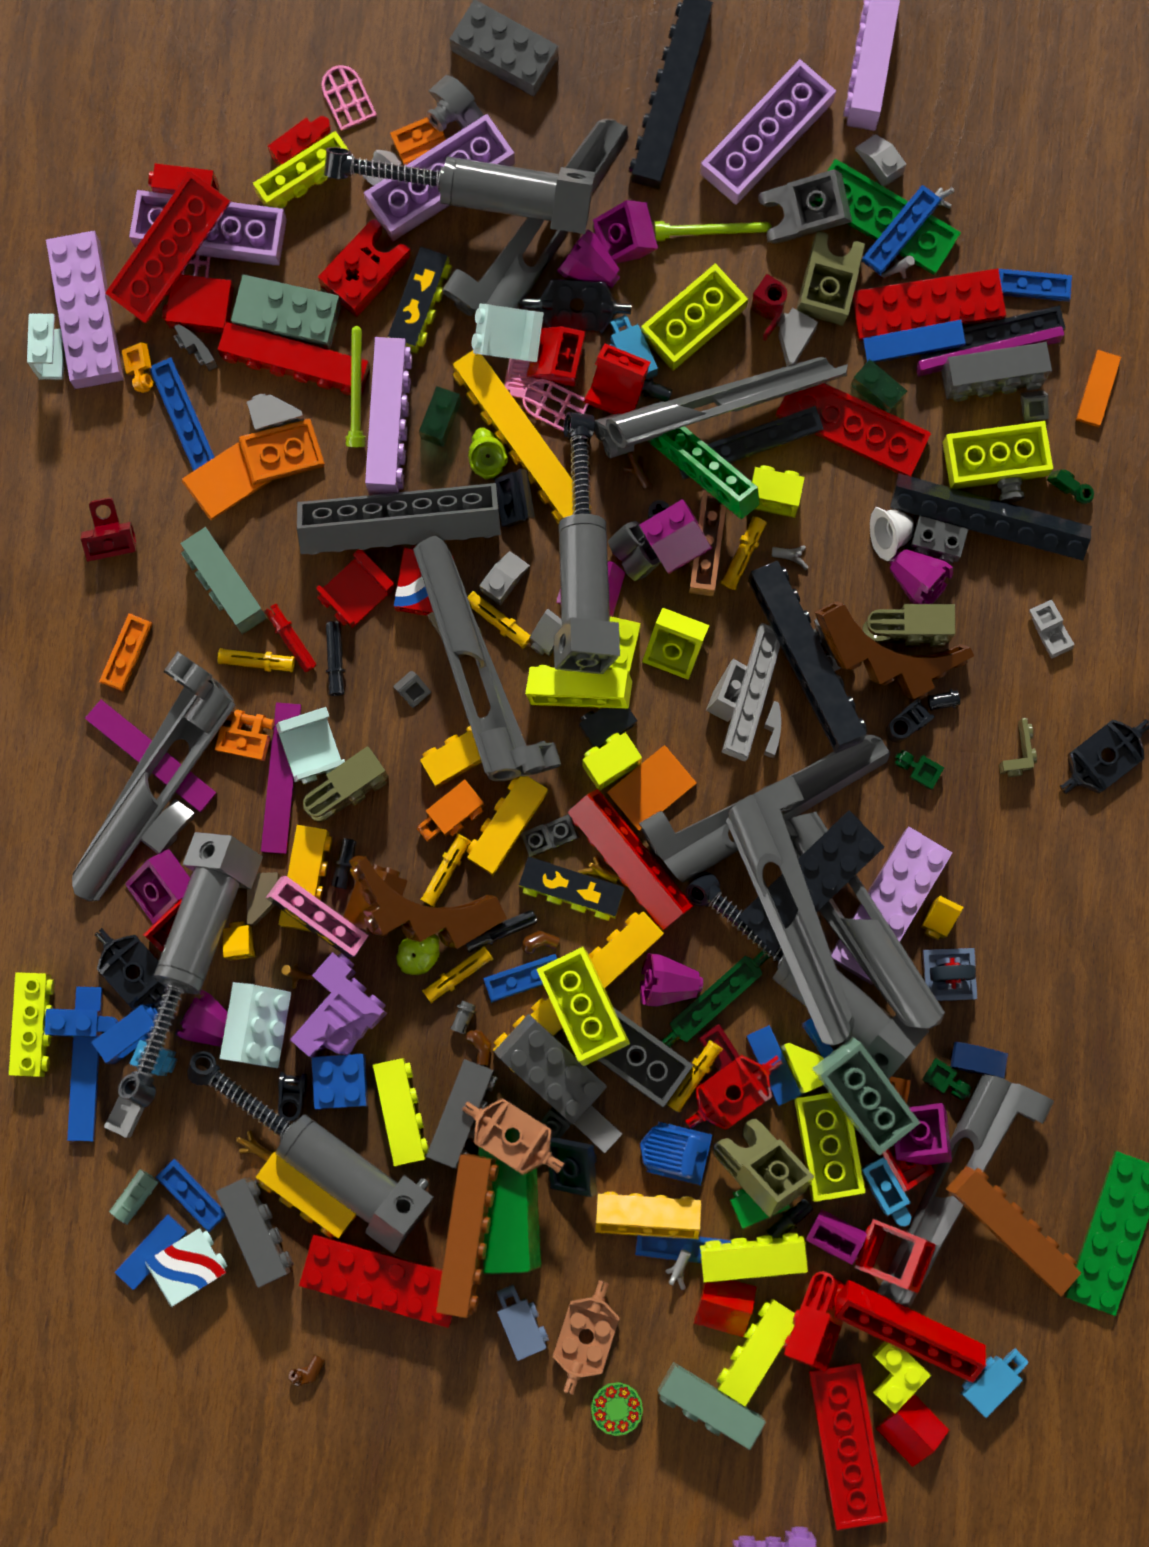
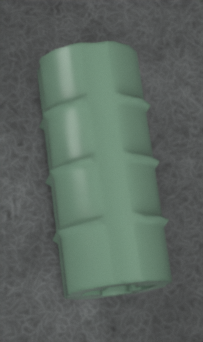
M142 1169L131 1179L132 1181L109 1211L114 1217L127 1225L137 1215V1211L159 1183L158 1180Z

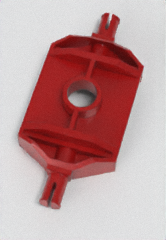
M741 1055L696 1087L699 1110L696 1114L685 1120L686 1123L689 1124L697 1119L689 1125L693 1129L702 1121L707 1120L727 1130L772 1097L769 1075L783 1064L780 1060L772 1066L779 1059L777 1055L765 1064H760ZM731 1085L738 1086L741 1090V1095L737 1100H731L727 1097L726 1090Z

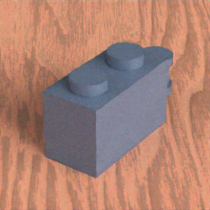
M514 1284L497 1291L503 1307L498 1310V1315L517 1360L546 1349L545 1342L549 1341L544 1326L539 1327L535 1318L539 1314L534 1302L529 1303L527 1298L520 1301ZM514 1296L516 1303L507 1306L505 1299Z

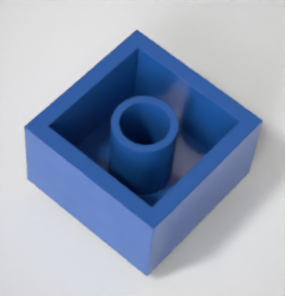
M365 1054L312 1057L315 1109L368 1106Z

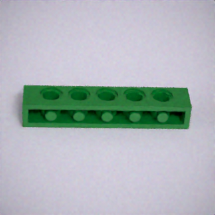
M685 426L648 440L652 446L738 518L743 519L760 505L758 487Z

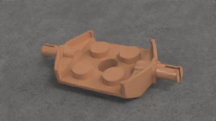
M504 1099L491 1104L485 1109H479L467 1101L465 1105L468 1108L464 1106L462 1111L472 1116L476 1121L475 1145L491 1153L522 1175L542 1164H546L559 1173L564 1163L551 1156V1129ZM509 1129H516L520 1132V1138L517 1142L510 1143L505 1139V1134Z
M600 1280L598 1281L595 1295L589 1298L570 1301L553 1354V1358L568 1373L563 1391L568 1393L572 1383L570 1394H574L580 1377L602 1374L620 1319L605 1302L604 1297L609 1283L605 1282L602 1292H600L603 1281ZM583 1329H589L593 1332L594 1339L592 1342L584 1344L579 1340V1333Z

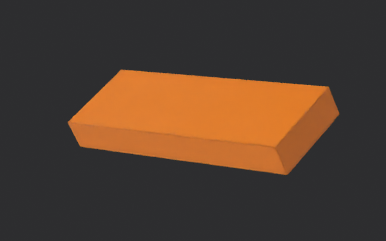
M1100 350L1096 351L1075 421L1098 428L1101 426L1121 360L1120 356Z
M130 613L128 614L100 678V683L124 692L152 628V622Z

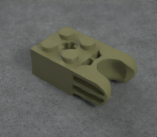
M817 231L813 240L796 310L808 317L843 326L849 314L864 243L854 241L847 255L842 257L835 256L827 247L828 234Z
M904 604L902 609H878L871 612L862 630L877 643H905V647H920V643L930 644V647H945V644H948L955 635V604Z
M367 746L326 774L329 780L305 796L303 807L313 820L324 822L351 803L355 806L366 798L364 794L370 790L377 791L387 783L385 780L389 776L369 746Z
M751 1119L745 1123L743 1128V1137L750 1148L740 1147L732 1140L726 1138L715 1144L714 1155L770 1218L804 1194L814 1176L780 1139L776 1140L760 1121Z

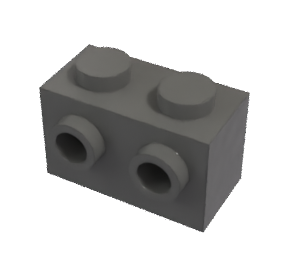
M919 516L909 550L926 556L939 557V560L953 564V562H958L961 557L968 529Z

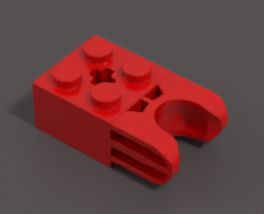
M376 219L371 220L318 276L320 286L330 294L339 295L341 305L356 318L386 287L389 280L408 261L411 255V249L404 244H399L393 250L386 253L379 252L374 248L376 241L382 234L381 223ZM353 277H357V278H358L357 281H355L354 279H352V280L350 281V279L353 278Z
M819 1272L812 1277L801 1308L794 1314L792 1333L785 1339L784 1355L797 1362L826 1372L843 1322L835 1318L836 1297L845 1286L843 1282L835 1279L827 1272Z

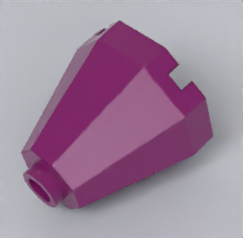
M589 229L580 237L557 270L565 278L577 281L606 282L610 288L620 278L617 275L619 271L618 266L598 237Z
M907 549L901 553L899 551L896 552V555L890 560V571L912 604H933L948 585L944 582L946 577L951 580L953 576V567L947 562Z
M647 953L641 974H645V979L640 981L642 1004L657 1007L695 998L698 992L702 991L703 978L699 976L698 971L665 956Z
M201 989L199 994L202 997L200 999L194 998L180 1023L183 1030L177 1029L175 1034L185 1040L222 1047L228 1012L211 994Z

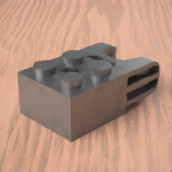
M835 169L787 183V185L764 191L758 195L759 203L767 207L781 205L784 209L783 221L767 232V240L770 243H781L852 222L842 174ZM820 198H822L823 203L820 207H818L817 204L820 203Z

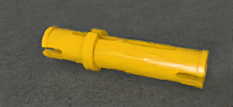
M752 517L747 531L739 540L741 543L726 575L721 581L723 586L732 590L736 589L754 549L758 548V540L767 525V522L763 519Z
M475 591L469 594L467 598L470 607L499 629L502 636H508L520 645L522 649L528 645L530 635L516 624V620L506 617L493 605L476 594ZM481 606L488 610L490 613H492L496 618H494L492 615H490L488 612L482 609ZM501 621H502L505 625H507L508 627H510L512 630H514V631L516 632V634L513 633L509 628H507L506 626H504V625L501 623Z
M220 648L218 664L263 668L268 672L271 669L293 672L295 657L273 655V652L262 654Z
M457 833L448 852H444L442 855L444 859L420 900L435 907L456 866H460L462 863L460 859L469 843H471V840Z
M483 946L482 949L464 960L447 974L442 973L439 975L440 979L422 991L432 1004L433 1001L450 990L452 992L455 990L454 986L472 975L489 961H492L493 957Z
M709 1040L700 1056L694 1058L692 1068L666 1103L669 1107L680 1113L682 1107L706 1073L709 1074L712 1070L710 1066L723 1050L719 1045Z

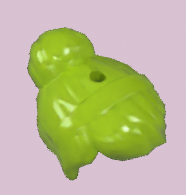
M486 428L477 429L472 436V443L468 451L470 468L475 474L485 480L495 478L503 472V467L508 462L507 453L502 443L497 438H494L493 432Z
M433 934L421 942L408 938L403 940L398 946V954L396 955L397 965L401 968V971L411 975L427 973L439 958V937Z

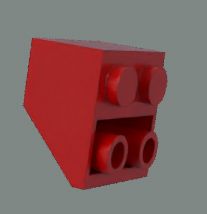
M561 326L541 328L537 362L530 361L527 377L539 380L544 379L575 387L585 343V331Z

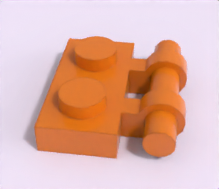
M241 710L232 711L226 719L232 721L231 726H221L215 750L265 761L271 737L262 734V730L264 728L273 729L275 720L268 719L265 715L261 714L253 716L245 714V711ZM243 724L253 725L252 731L241 730V726Z

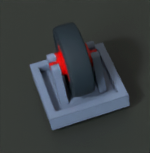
M974 948L922 951L924 981L937 1001L977 999Z

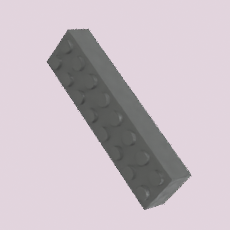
M496 483L297 502V534L300 553L314 555L329 551L365 550L371 547H392L402 544L416 545L432 536H437L444 541L454 539L466 540L474 537L490 538L495 535H501Z

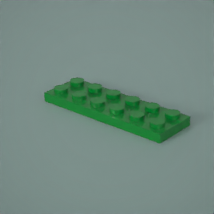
M834 159L827 171L835 169L842 174L852 222L846 224L877 241L909 201L841 161ZM820 198V203L817 204L818 207H820L823 203L822 198ZM930 215L899 255L904 258L912 256L915 260L914 264L935 276L961 232Z
M1114 1151L1077 1259V1264L1075 1265L1081 1274L1067 1289L1066 1298L1116 1316L1149 1219L1148 1162Z

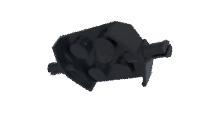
M551 279L541 297H538V299L523 298L522 306L523 309H537L539 312H543V320L547 328L561 326L576 330L600 331L601 334H603L613 315H631V304H617L606 282ZM575 298H579L584 302V307L581 310H574L570 302Z
M1145 719L1138 726L1131 728L1122 722L1111 720L1070 752L1068 760L1072 776L1059 786L1063 790L1070 785L1063 793L1067 795L1068 792L1080 785L1100 794L1144 760V748L1141 737L1149 730V724L1143 729L1142 727L1149 721ZM1103 749H1110L1114 753L1112 762H1106L1102 759L1101 753Z
M103 928L98 930L99 932H96L95 936L104 945V950L100 956L97 970L133 1010L141 1005L160 1008V1002L164 1000L162 996L166 995L165 989L167 987L153 977L159 963L156 957L140 941L137 935L114 940ZM137 965L140 968V976L132 980L127 976V970L130 966Z

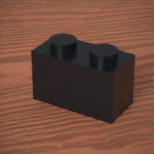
M602 708L596 713L591 710L580 718L582 722L579 723V728L592 748L597 746L600 749L607 743L606 739L617 732L622 735L636 726L638 720L629 708Z

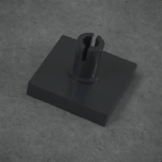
M552 1137L550 1142L551 1156L564 1163L559 1173L549 1167L550 1189L586 1197L597 1195L595 1170L597 1156L594 1152V1146Z

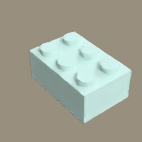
M233 982L220 1059L278 1068L291 992Z

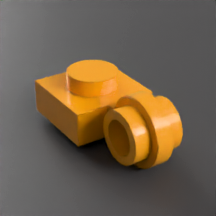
M139 343L121 350L126 374H135V378L132 379L134 389L137 392H148L153 386V380L148 373H144V370L152 368L147 344Z

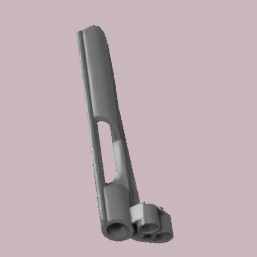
M612 119L598 120L565 167L595 172L592 194L628 139L627 126ZM527 217L479 282L463 271L456 269L442 291L447 297L455 301L454 305L459 310L470 316H473L480 303L519 309L523 303V298L526 299L568 231L557 230L535 266L529 267L524 263L523 253L544 220Z
M818 357L667 402H658L624 414L616 413L595 420L594 431L597 439L600 442L603 441L604 450L608 458L611 459L634 451L635 444L660 437L665 432L730 411H740L847 376L848 364L834 368L829 364L827 358ZM713 402L717 405V407L705 411L694 410Z
M437 536L429 537L418 543L414 548V553L488 778L492 781H506L518 776H531L561 766L555 743L541 741L537 744L526 746L472 613L465 588L447 545ZM467 654L476 659L491 706L489 714L485 718L477 716L458 655Z
M178 651L163 672L183 685L184 688L72 874L74 893L87 901H99L141 842L142 836L160 815L236 706L232 696L217 680L212 678L213 675ZM179 739L186 740L189 745L188 756L157 799L154 798L148 785L149 776L174 741Z
M866 735L862 743L836 754L832 752L812 765L786 777L795 778L804 800L792 805V809L783 812L784 820L786 821L798 816L888 761L890 751L881 738L875 735ZM737 803L677 833L674 832L662 811L639 823L646 836L645 839L655 856H660L682 883L689 881L739 851L736 843L729 839V827L726 819L729 817V811Z
M789 777L761 789L755 795L748 796L739 801L729 811V817L726 819V822L822 1043L836 1045L849 1040L855 1020L781 813L782 811L792 809V805L804 800L795 778ZM768 862H774L780 867L798 908L795 920L786 929L762 877L764 865Z
M817 812L803 814L785 821L797 858L828 831ZM855 875L848 883L872 920L844 918L832 898L819 912L905 1026L932 1028L940 1025L945 1012L862 882Z
M983 1075L978 1081L950 1139L952 1159L962 1138H969L973 1142L974 1152L967 1166L974 1170L978 1167L984 1172L1016 1115L1020 1114L1035 1122L1036 1120L1043 1124L1054 1101L1023 1085L1011 1083L1000 1077ZM951 1162L938 1164L906 1231L936 1244L922 1284L964 1208L954 1196L946 1198L935 1196ZM902 1239L886 1274L902 1279L915 1244L914 1242ZM886 1280L882 1281L877 1292L907 1308H910L917 1295L913 1291Z

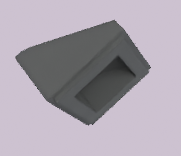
M1044 390L1020 393L1024 422L1049 419L1048 394Z
M410 671L394 685L396 691L412 708L417 706L431 693L430 689L413 671Z

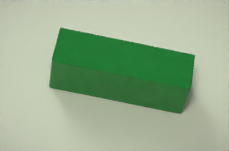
M509 1129L505 1134V1139L510 1143H515L520 1138V1132L516 1129ZM479 1146V1156L495 1158V1165H498L497 1179L492 1182L491 1191H494V1202L492 1207L488 1208L487 1215L491 1219L489 1232L485 1233L483 1241L487 1245L486 1255L483 1259L484 1273L529 1272L541 1267L537 1168L522 1175Z

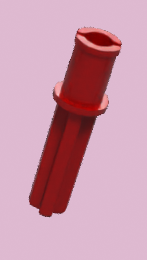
M277 603L270 606V610L267 608L264 614L276 629L275 634L281 636L303 671L309 672L314 669L316 662L292 628V622H288Z

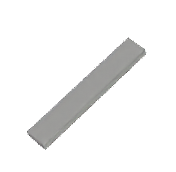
M761 623L758 627L722 749V753L742 761L748 759L780 649V643L772 627Z

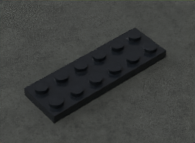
M850 810L798 858L816 913L885 848ZM782 874L768 887V891L786 929L795 920L798 908ZM758 896L738 917L775 953L781 946Z

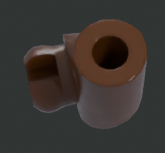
M537 931L524 938L522 949L527 954L534 953L535 949L542 945L556 950L560 938L543 931Z
M469 1031L466 1035V1041L469 1044H473L478 1050L476 1064L489 1066L491 1042L482 1031Z
M313 1355L308 1367L290 1371L288 1375L289 1381L297 1386L314 1382L325 1360L317 1355Z

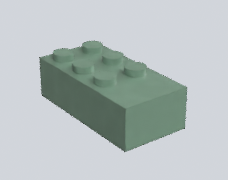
M242 275L231 322L232 324L330 350L341 302L339 295Z
M206 527L180 543L184 548L181 554L192 570L198 569L195 575L206 591L211 588L212 591L208 594L220 611L226 610L242 635L267 619L263 610Z
M851 1037L812 1068L870 1148L878 1155H881L920 1124L862 1043L854 1037Z
M675 1362L672 1363L658 1387L662 1402L672 1408L676 1405L683 1408V1414L691 1420L697 1422L698 1419L706 1422V1429L720 1436L722 1432L748 1449H751L766 1423L761 1415L738 1403Z

